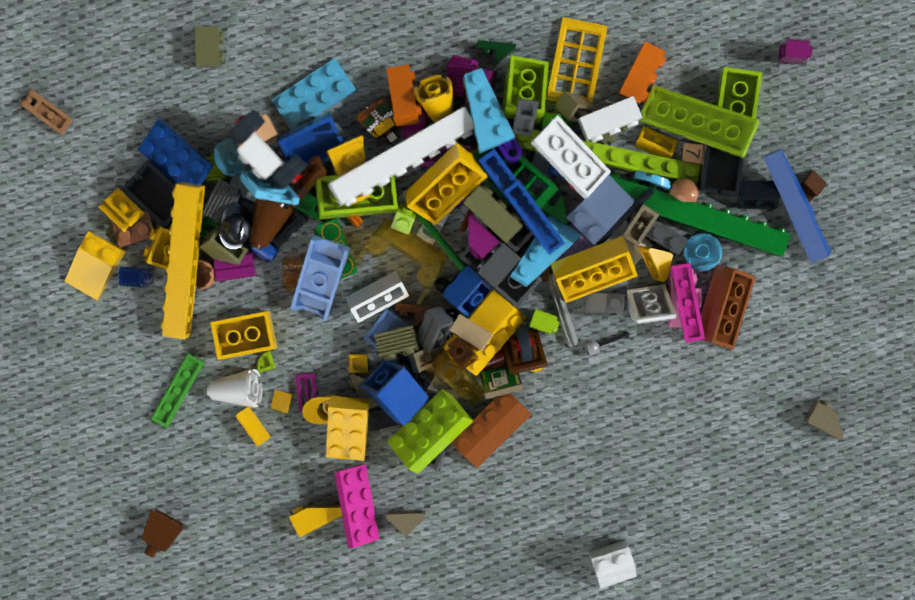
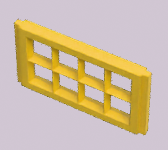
M562 17L546 100L558 102L563 92L555 91L557 79L571 81L570 93H573L575 82L589 85L587 97H581L591 103L593 102L608 26ZM567 29L581 32L579 44L565 42ZM585 33L599 36L596 48L582 45ZM563 46L578 48L575 60L561 58ZM581 49L595 52L593 64L579 61ZM560 62L574 65L572 77L558 74ZM578 66L592 68L590 80L576 78Z

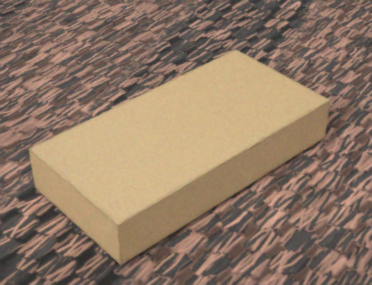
M459 314L450 329L451 332L482 351L493 336V334Z

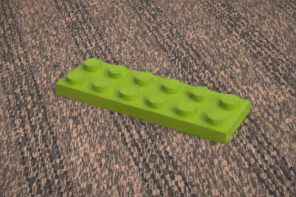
M656 85L652 86L641 111L642 119L639 120L642 123L743 158L760 123L758 119Z

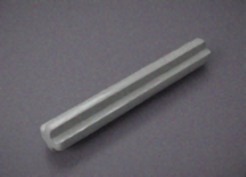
M551 273L547 281L567 344L569 347L575 346L579 341L554 273Z

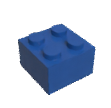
M467 266L460 271L454 282L446 287L442 295L468 317L492 290V287Z

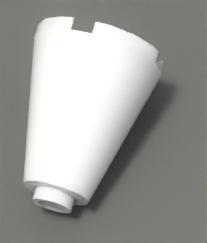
M250 369L212 380L207 385V395L212 400L256 408L258 407L256 404L260 403L262 399V383L258 385L257 378L261 377L260 373L256 369Z

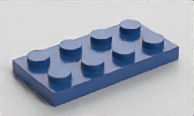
M157 119L138 148L139 152L175 184L186 182L201 185L214 166L161 119Z

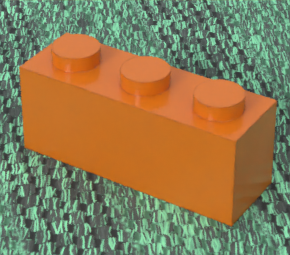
M645 41L618 96L624 99L634 96L637 105L640 102L644 103L649 94L646 91L649 84L653 86L658 76L655 74L657 68H662L666 61V58L663 57L666 51Z
M409 64L386 68L396 127L419 123L418 115H422L420 103L416 104L415 101L416 97L412 84L416 82L414 71L410 72Z

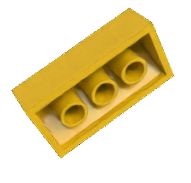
M456 143L405 192L407 207L434 225H437L488 175L471 152Z
M623 236L557 260L551 264L565 303L638 276Z
M493 288L467 318L493 334L483 351L464 340L478 355V358L467 369L477 376L511 337L515 329L526 319L520 311ZM453 334L443 348L447 351L449 343L456 338L459 340L461 337ZM458 349L457 354L462 355L463 349Z

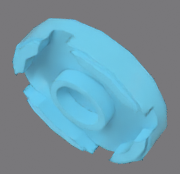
M224 139L217 143L214 149L216 165L225 175L237 177L246 170V164L238 157L240 154L237 151L240 148L238 143H235L233 139Z
M635 171L633 177L641 183L651 184L664 190H670L672 186L668 179L655 174L646 175L644 171Z
M698 233L692 236L683 249L686 262L691 264L692 269L698 271H708L714 268L722 257V247L719 240L708 233Z

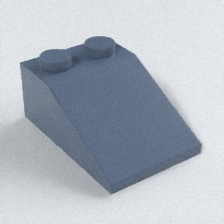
M608 174L589 197L583 198L567 214V218L595 244L632 206L635 200Z

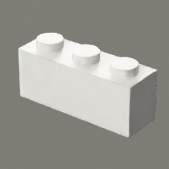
M634 96L580 117L577 121L586 142L591 140L594 143L602 140V135L609 133L612 136L621 132L620 128L627 126L629 129L638 125L642 115Z
M394 271L345 298L350 310L359 323L403 300L409 294L397 271Z

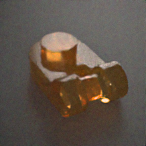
M282 258L283 287L289 292L296 291L302 271V258H296V260ZM289 267H296V273H289Z

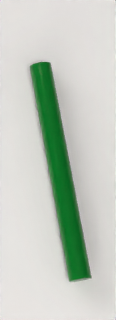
M416 214V217L460 271L465 269L467 266L434 225L424 217Z

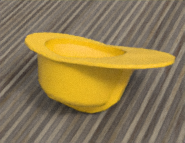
M327 394L323 397L310 399L303 406V417L312 424H327L330 398L337 395Z

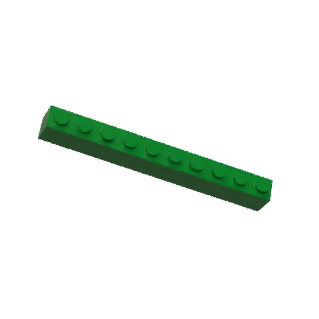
M615 172L609 174L635 201L650 187L655 193L644 205L659 213L658 217L778 257L784 256L791 235L786 233V229L776 226L773 229L767 227L768 223L759 220L756 223L751 222L747 216L739 214L736 217L731 215L729 210L720 208V211L712 209L713 205L702 202V205L693 203V201L682 202L673 195H670L669 190H666L664 193L658 191L659 187L648 184L646 187L640 185L639 180L629 178L628 181L622 179L621 174Z

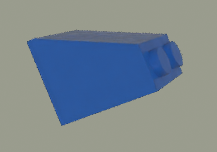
M384 360L360 385L395 422L402 426L409 423L413 416L430 399L403 366L392 361Z

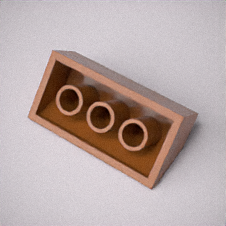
M718 264L715 266L704 306L701 309V320L705 335L703 341L734 350L756 278L755 276L735 268Z
M511 393L497 396L472 419L473 422L451 444L478 468L532 414Z

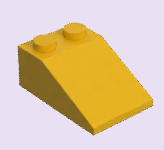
M88 231L78 248L64 282L98 301L126 251L98 234Z

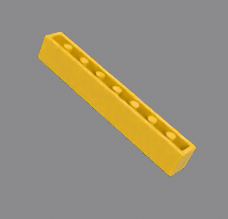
M182 182L176 184L173 190L175 201L171 210L173 223L169 230L171 244L168 246V255H170L166 266L168 278L164 286L166 300H164L162 307L164 311V318L161 322L162 336L183 340L191 336L205 192L204 185Z

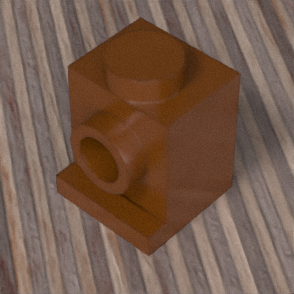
M456 338L448 345L449 349L447 352L464 370L478 358V355L462 338L459 340ZM460 348L463 349L462 355L457 354V350Z

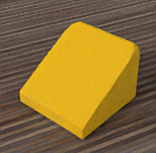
M275 389L270 408L289 413L294 394Z

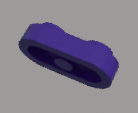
M515 138L496 146L502 158L508 163L517 162L522 155V149ZM508 152H514V156H510Z

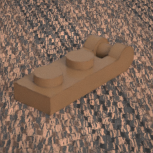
M30 88L26 98L22 99L19 104L63 135L74 119ZM36 99L37 103L32 106L31 103Z

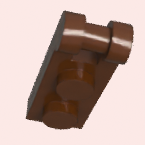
M314 156L308 161L307 168L301 173L302 177L295 184H289L292 190L299 196V202L317 180L327 174L319 156ZM288 203L289 206L296 207V205Z

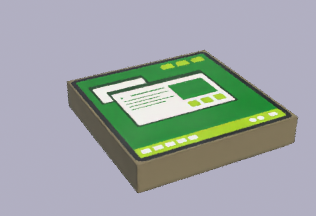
M507 365L483 370L479 373L485 399L523 390L519 373L510 375Z

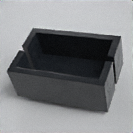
M703 144L698 179L699 192L708 194L718 193V195L730 197L739 196L744 158Z
M147 160L136 172L142 178L139 179L132 176L122 187V190L164 228L169 229L173 223L171 210L175 201L173 190L176 184L151 161Z

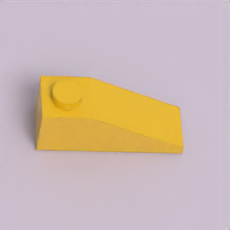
M301 505L292 510L293 514L289 518L298 536L302 537L341 517L342 512L340 506H307L303 508Z

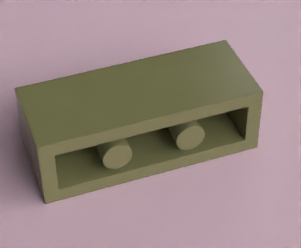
M478 185L463 203L507 243L522 227L519 223L521 219L514 212L510 215L505 210L508 206L500 199L495 201L491 197L493 192L485 185L483 188Z

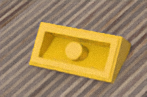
M643 126L634 147L652 155L671 159L678 141Z
M250 407L236 414L235 417L256 446L261 445L271 437Z

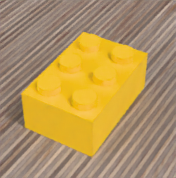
M270 311L210 322L218 360L277 349Z
M331 396L328 406L326 457L364 461L367 447L370 399Z

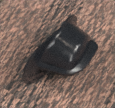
M232 203L223 211L219 237L225 247L238 249L246 243L251 234L250 215L243 205Z

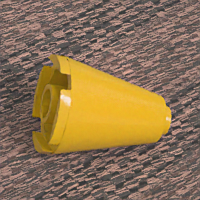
M441 75L429 76L420 81L421 85L418 88H414L416 99L434 124L454 113L453 87L449 77L442 78Z

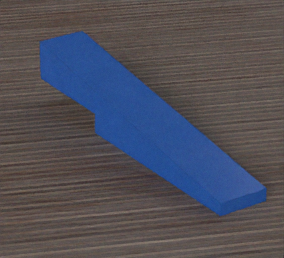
M495 149L478 160V163L485 170L490 180L548 255L565 244L522 183L515 178Z
M782 149L764 155L765 163L810 262L814 263L829 257L831 249L815 220L816 214Z

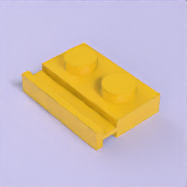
M119 188L109 195L101 206H98L124 233L129 226L131 227L145 214Z

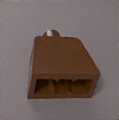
M156 508L152 509L141 538L148 543L144 553L150 557H155L158 549L166 552L185 529L186 525Z

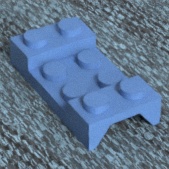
M316 235L312 237L290 309H304L318 314L322 320L327 321L351 247Z

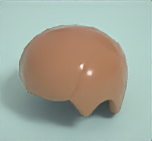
M680 178L673 182L670 195H673L682 202L693 201L695 203L699 196V189L694 181Z
M198 259L195 288L204 290L210 288L215 282V268L211 263Z

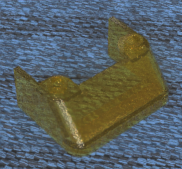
M385 220L368 240L354 265L359 267L369 251L378 255L382 254L388 246L393 247L421 265L417 272V279L426 288L416 303L420 306L445 267L447 257L442 251L412 232L407 235L392 229L393 220Z

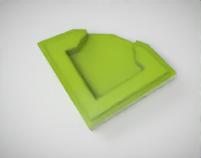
M270 350L263 353L258 360L256 368L259 373L276 368Z

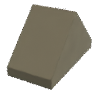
M642 204L630 217L622 234L623 238L639 246L658 218L659 213Z
M425 511L387 512L386 517L407 537L425 518L426 513Z

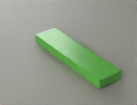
M191 353L186 355L153 413L151 420L165 428L169 427L205 361Z

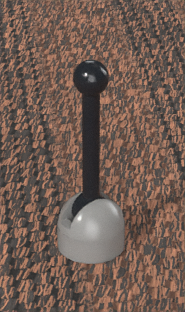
M625 331L622 335L600 343L589 340L584 342V346L590 357L598 353L600 346L622 338L628 339L630 334Z

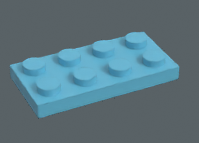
M334 58L271 101L292 130L298 127L297 123L313 115L316 118L355 92L356 89Z

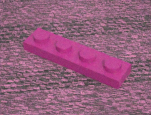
M691 264L670 266L685 343L703 340L705 335Z

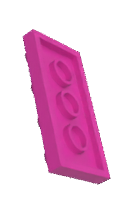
M366 464L334 472L348 548H355L378 540L379 533Z

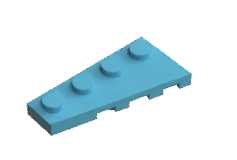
M482 68L465 74L463 80L470 104V113L474 123L479 153L513 140L515 135Z
M549 215L547 219L565 244L548 255L538 240L534 238L510 277L527 287L547 267L555 262L558 257L567 251L570 246L578 241L582 235Z

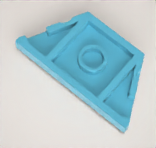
M252 170L241 173L240 180L255 198L298 205L299 196L289 185L285 189H281L272 179L273 175L268 179H259Z

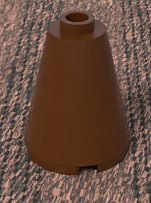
M256 198L251 223V234L248 239L251 242L250 246L261 250L262 247L267 248L290 217L293 209L291 207H288V209L283 207L284 203Z

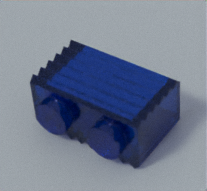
M120 267L119 286L148 288L149 284L152 285L153 273H150V269Z

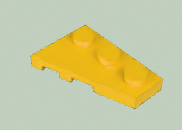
M363 135L327 151L339 178L366 163ZM362 194L356 197L357 201L353 204L369 198L370 194L365 197Z

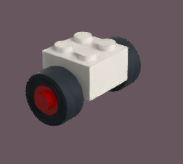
M255 110L250 111L245 116L241 115L234 122L236 125L229 132V135L239 145L243 144L237 150L240 153L238 157L245 164L250 163L254 167L252 171L259 179H268L273 175L272 179L281 189H285L290 183L295 184L302 177L301 173L308 165L297 154L287 162H284L256 132L264 124L265 120Z

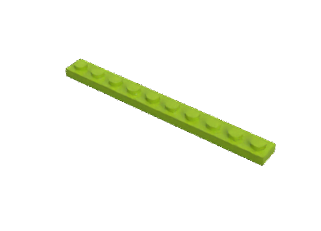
M533 130L532 136L514 134L522 149L539 152L531 142L541 131ZM582 140L605 166L631 172L644 171L646 175L655 174L674 181L683 178L692 180L695 184L698 183L700 165Z

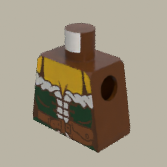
M384 95L354 117L376 140L384 136L388 143L392 144L399 138L393 130L396 127L394 114Z

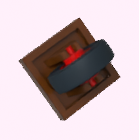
M526 327L516 328L515 335L511 336L502 346L509 374L512 375L547 367V360L538 330L528 332Z

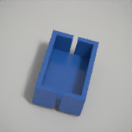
M330 112L277 136L278 143L285 157H287V161L297 154L306 164L314 156H319L322 163L330 160L327 151L344 144Z

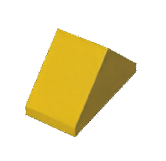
M645 246L638 247L653 280L665 282L668 277L673 253Z

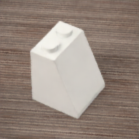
M625 540L589 551L600 588L637 577L635 563Z

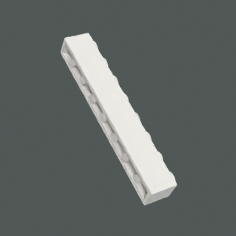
M463 107L329 184V188L339 205L345 204L347 207L357 201L356 197L362 194L365 197L372 193L373 187L377 185L382 187L390 182L389 178L396 175L397 178L407 172L406 168L410 166L415 168L424 163L422 159L425 157H435L441 153L439 149L445 146L447 149L454 146L458 138L466 139L474 134L472 132L475 129L473 120L466 108Z

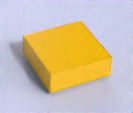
M349 354V373H368V354Z

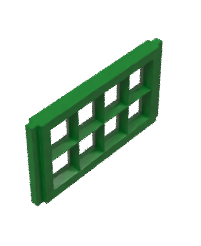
M496 147L482 153L477 151L473 156L478 161ZM508 152L510 156H514V152ZM521 155L518 160L520 165L512 174L516 176L524 167L533 174L524 185V188L541 209L559 188ZM485 178L482 183L514 211L490 178ZM536 179L546 186L537 197L527 189Z

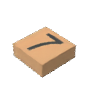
M684 142L681 161L701 164L703 145Z

